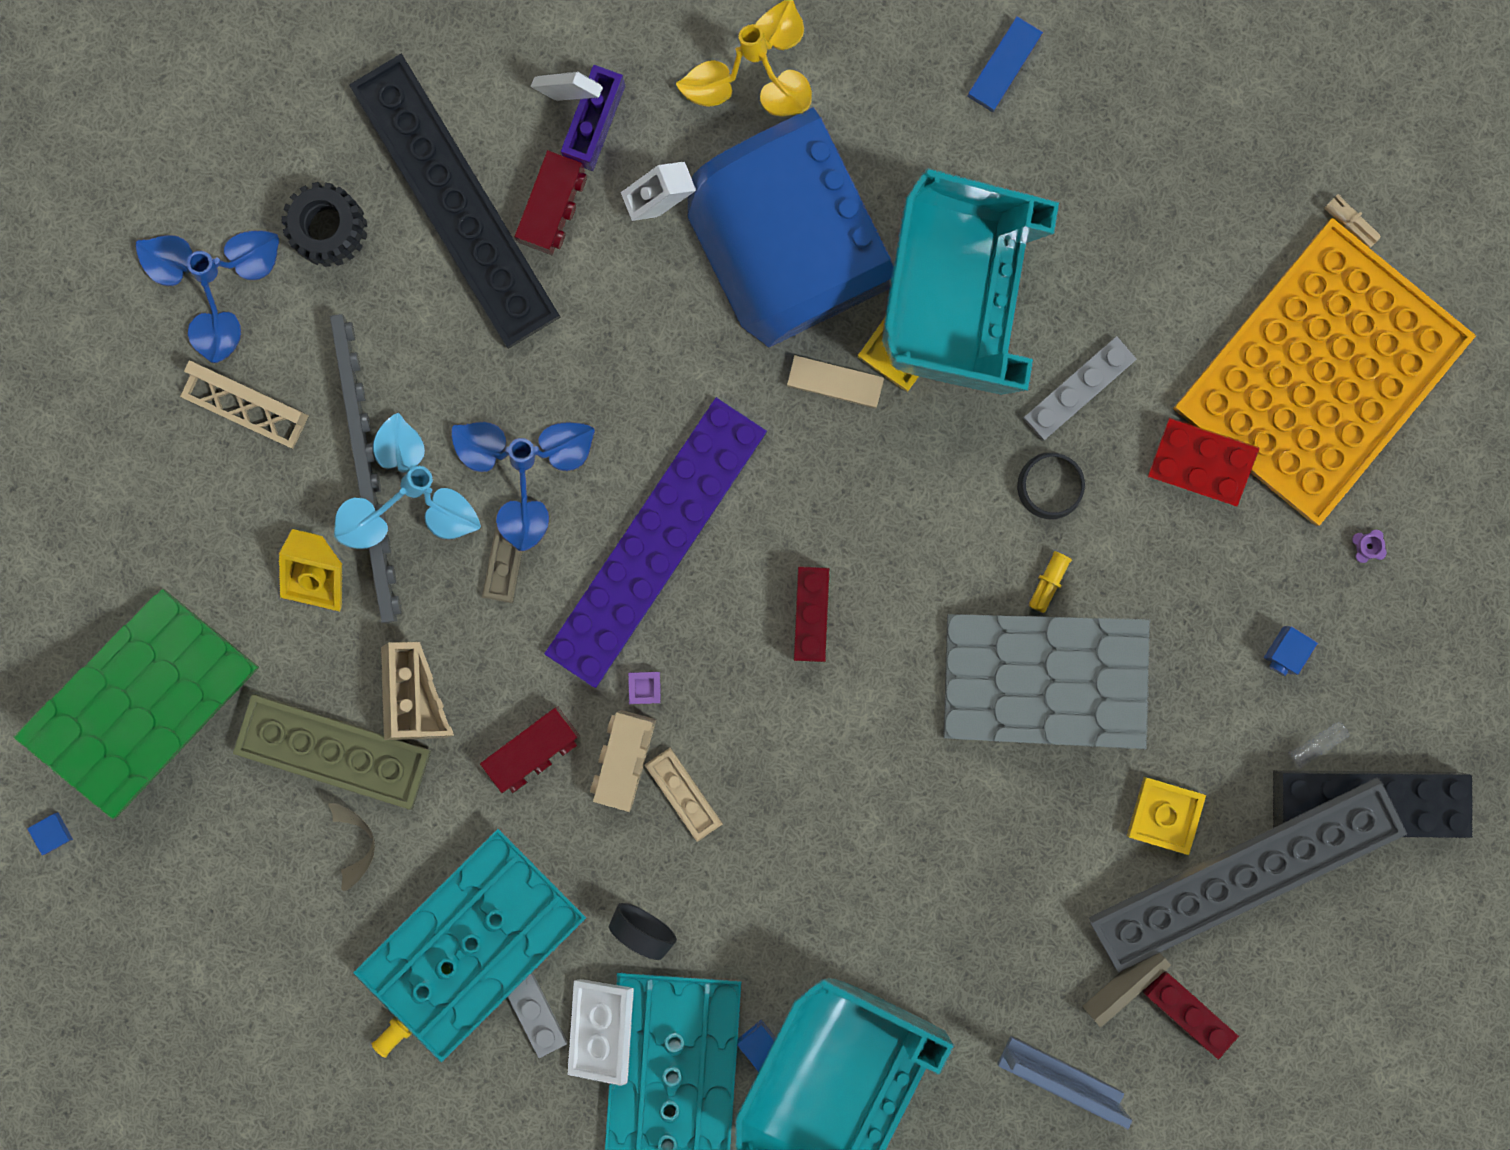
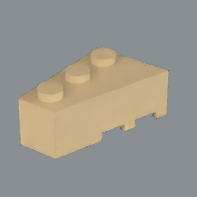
M420 642L387 643L382 646L384 740L433 739L454 736L443 711L444 706L441 698L438 697L433 684V677Z
M620 710L616 712V715L611 716L607 733L611 734L608 746L603 745L599 758V763L603 764L600 776H594L590 793L595 794L593 802L630 812L656 719Z

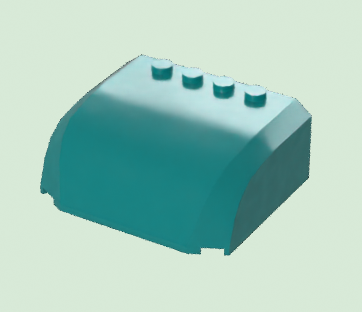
M927 169L905 199L882 336V343L892 366L908 374L999 395L1027 391L1033 359L1008 353L1026 243L1054 234L1059 202Z
M833 978L823 979L794 1001L736 1117V1150H886L926 1068L940 1075L954 1045L945 1030L854 985Z

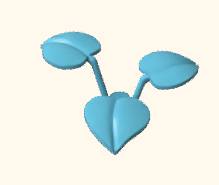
M396 413L387 419L378 430L373 441V454L376 461L383 468L391 469L398 467L399 472L407 473L401 480V490L377 511H375L370 501L363 498H351L345 501L339 507L335 516L334 537L344 546L355 549L370 548L377 545L383 540L388 531L387 523L380 515L404 495L417 498L424 494L425 503L430 506L424 516L425 523L429 530L439 538L456 539L480 529L481 524L476 512L468 501L452 489H438L433 494L431 500L430 493L432 488L430 486L432 484V474L427 468L417 466L425 453L423 441L418 433L406 423L403 417Z

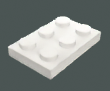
M584 979L574 981L568 1075L616 1085H623L628 1082L634 988Z

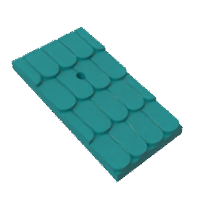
M497 829L352 974L442 1063L586 917ZM442 964H447L450 966V974L446 975L442 973Z
M617 973L616 985L634 988L628 1082L623 1085L609 1083L605 1150H730L742 981ZM672 1107L675 1109L676 1113L673 1117L665 1116L664 1112L667 1108Z

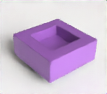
M660 672L629 673V704L661 703Z

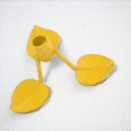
M782 1L766 12L755 25H747L740 30L739 41L741 46L735 49L736 58L731 74L729 68L724 63L713 60L706 61L697 65L683 79L676 82L678 90L688 100L701 106L710 107L724 103L732 95L730 82L736 79L741 58L744 56L751 62L762 61L772 81L766 84L760 93L761 104L768 113L776 116H791L807 111L812 102V91L806 77L798 71L786 70L777 78L766 56L767 50H770L772 46L778 50H787L801 41L804 35V25L794 1Z

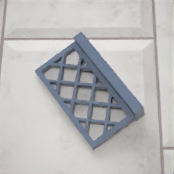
M1010 1036L997 1063L999 1067L1107 1121H1113L1129 1129L1132 1119L1120 1105L1124 1096L1123 1091Z

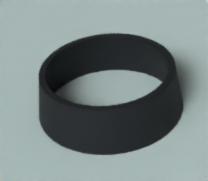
M1043 453L1030 459L1022 468L1017 482L1018 495L1024 507L1033 515L1043 519H1059L1072 513L1080 504L1085 490L1084 475L1078 464L1071 458L1058 453ZM1047 457H1061L1069 461L1076 468L1081 479V493L1078 500L1070 508L1061 512H1047L1038 508L1030 500L1027 493L1026 479L1030 469L1038 461Z
M619 903L609 924L610 932L619 942L635 953L652 960H661L677 941L675 934L665 923L632 904Z

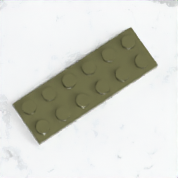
M252 694L233 754L412 810L431 749L403 740H384V734Z

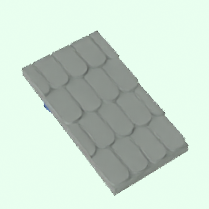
M947 614L944 738L1147 749L1150 620Z

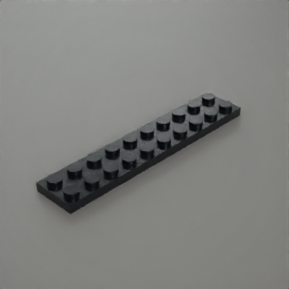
M402 53L349 84L508 349L561 318Z

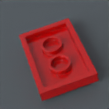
M1169 417L1147 476L1238 507L1260 448Z

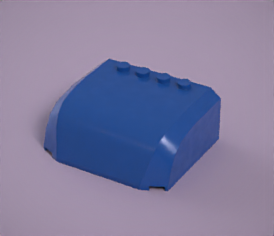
M814 107L722 152L702 165L691 177L696 189L695 192L688 196V219L741 327L759 339L768 348L891 288L894 270L891 258L821 117Z

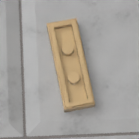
M795 355L787 387L876 409L884 377Z
M671 747L645 764V767L697 842L723 824Z

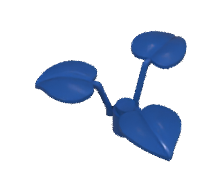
M250 231L235 235L224 246V254L231 262L220 261L219 258L212 259L204 251L192 252L190 245L178 236L166 235L136 241V250L141 266L153 281L164 286H174L180 283L184 272H191L193 277L203 286L212 314L202 313L197 315L189 324L188 338L193 348L210 363H218L230 356L237 347L241 337V327L236 316L231 312L218 314L209 287V283L217 277V267L220 266L227 269L235 267L237 274L246 280L261 279L268 275L275 265L279 237L277 234L267 231Z
M476 422L466 425H453V446L459 459L466 467L473 471L487 472L494 467L496 458L503 460L509 456L513 468L519 470L521 502L510 501L501 507L496 519L497 528L502 537L518 551H526L537 545L547 531L549 515L543 503L539 501L527 503L525 471L534 465L535 455L541 458L549 457L550 464L558 470L571 471L579 468L589 455L594 437V428L580 423L552 425L546 428L539 436V446L544 451L542 452L537 446H533L529 440L524 438L516 439L510 446L506 447V437L503 431L492 423Z

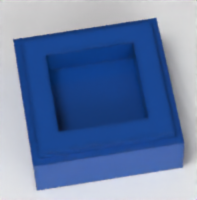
M59 812L27 828L42 856L73 840Z

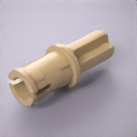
M1339 194L1324 208L1325 211L1369 248L1380 239V234L1361 217L1363 213L1361 211L1357 213Z

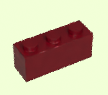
M547 150L514 236L518 243L552 256L555 248L560 249L562 247L566 234L562 229L565 221H571L576 210V203L573 200L577 191H583L587 180V174H584L585 169L581 162Z
M798 567L794 661H826L830 568Z
M557 706L479 764L501 794L508 789L513 794L528 783L524 777L532 771L539 775L551 766L552 762L549 759L560 752L564 756L578 746L574 740L580 735L559 706Z
M1167 971L1162 973L1142 991L1218 1060L1239 1037Z

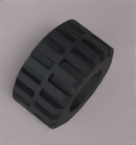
M319 182L312 183V189L305 185L300 188L302 193L298 196L293 193L289 197L293 200L292 204L286 203L283 209L288 214L287 216H282V224L286 226L283 229V233L289 239L288 243L311 263L316 265L321 263L324 267H331V263H335L337 266L344 264L342 260L344 258L352 260L355 257L352 252L355 249L360 252L363 247L360 240H366L367 233L364 231V227H367V220L363 217L364 212L357 202L344 189L339 186L336 188L332 183L325 182L324 186ZM331 209L338 211L340 224L336 233L325 240L312 239L310 224L314 216L323 210Z

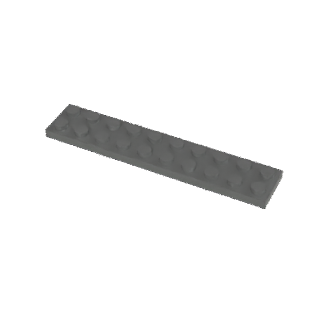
M1376 778L1089 917V920L1115 968L1120 972L1407 835L1382 782Z

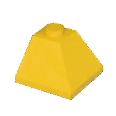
M292 529L279 552L280 598L340 612L342 607V562L323 536Z

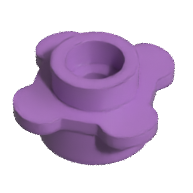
M1372 530L1369 534L1356 533L1352 538V542L1356 545L1357 554L1355 557L1358 562L1366 563L1368 559L1376 558L1377 560H1382L1385 558L1387 551L1381 531ZM1368 543L1372 545L1371 549L1367 548Z

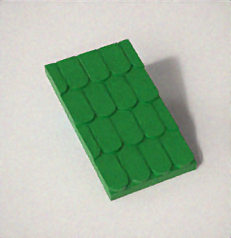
M161 589L52 699H49L13 738L95 806L100 808L107 816L115 819L257 671L259 666L169 592Z

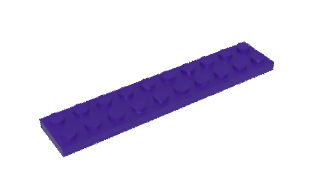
M715 397L544 653L546 656L592 687L597 688L766 435L767 430Z

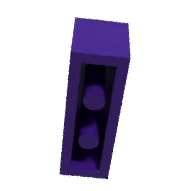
M593 64L589 79L603 87L599 98L580 99L561 149L562 156L581 162L583 167L590 171H594L625 89L622 74Z

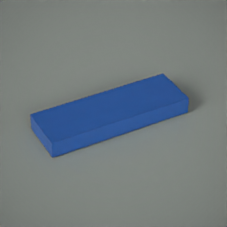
M1017 16L967 97L994 112L1043 32Z

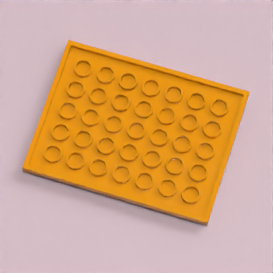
M1331 218L1173 409L1194 426L1258 446L1260 449L1251 474L1314 526H1320L1476 335L1334 218Z

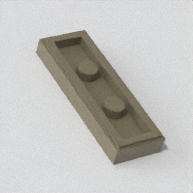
M497 522L482 598L513 603L523 551H518L502 537L497 528Z
M1161 953L1143 960L1119 973L1082 1007L1101 1028L1164 973L1171 964Z

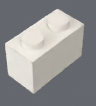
M685 162L656 166L623 190L621 195L631 220L635 221L662 215L695 192L696 189Z

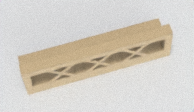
M189 360L184 372L190 374V377L180 397L287 447L294 448L309 417L308 415ZM198 378L208 382L212 395L202 399L191 395ZM215 386L223 389L224 391L217 393ZM231 393L236 395L240 408L227 412L223 410L219 397ZM242 399L251 402V404L245 406ZM211 400H214L216 406H214V405H212V404H210V403H207V402H208V401H211ZM260 406L264 408L268 421L255 425L250 422L246 410ZM242 412L244 419L235 416V414ZM270 412L279 415V417L272 419ZM285 419L296 423L289 440L278 435L274 423ZM270 425L272 432L263 429V427Z

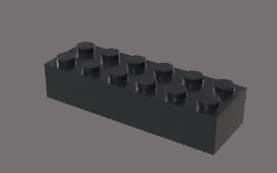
M1273 770V828L1378 778L1382 782L1407 833L1403 837L1473 838L1472 774L1415 771Z

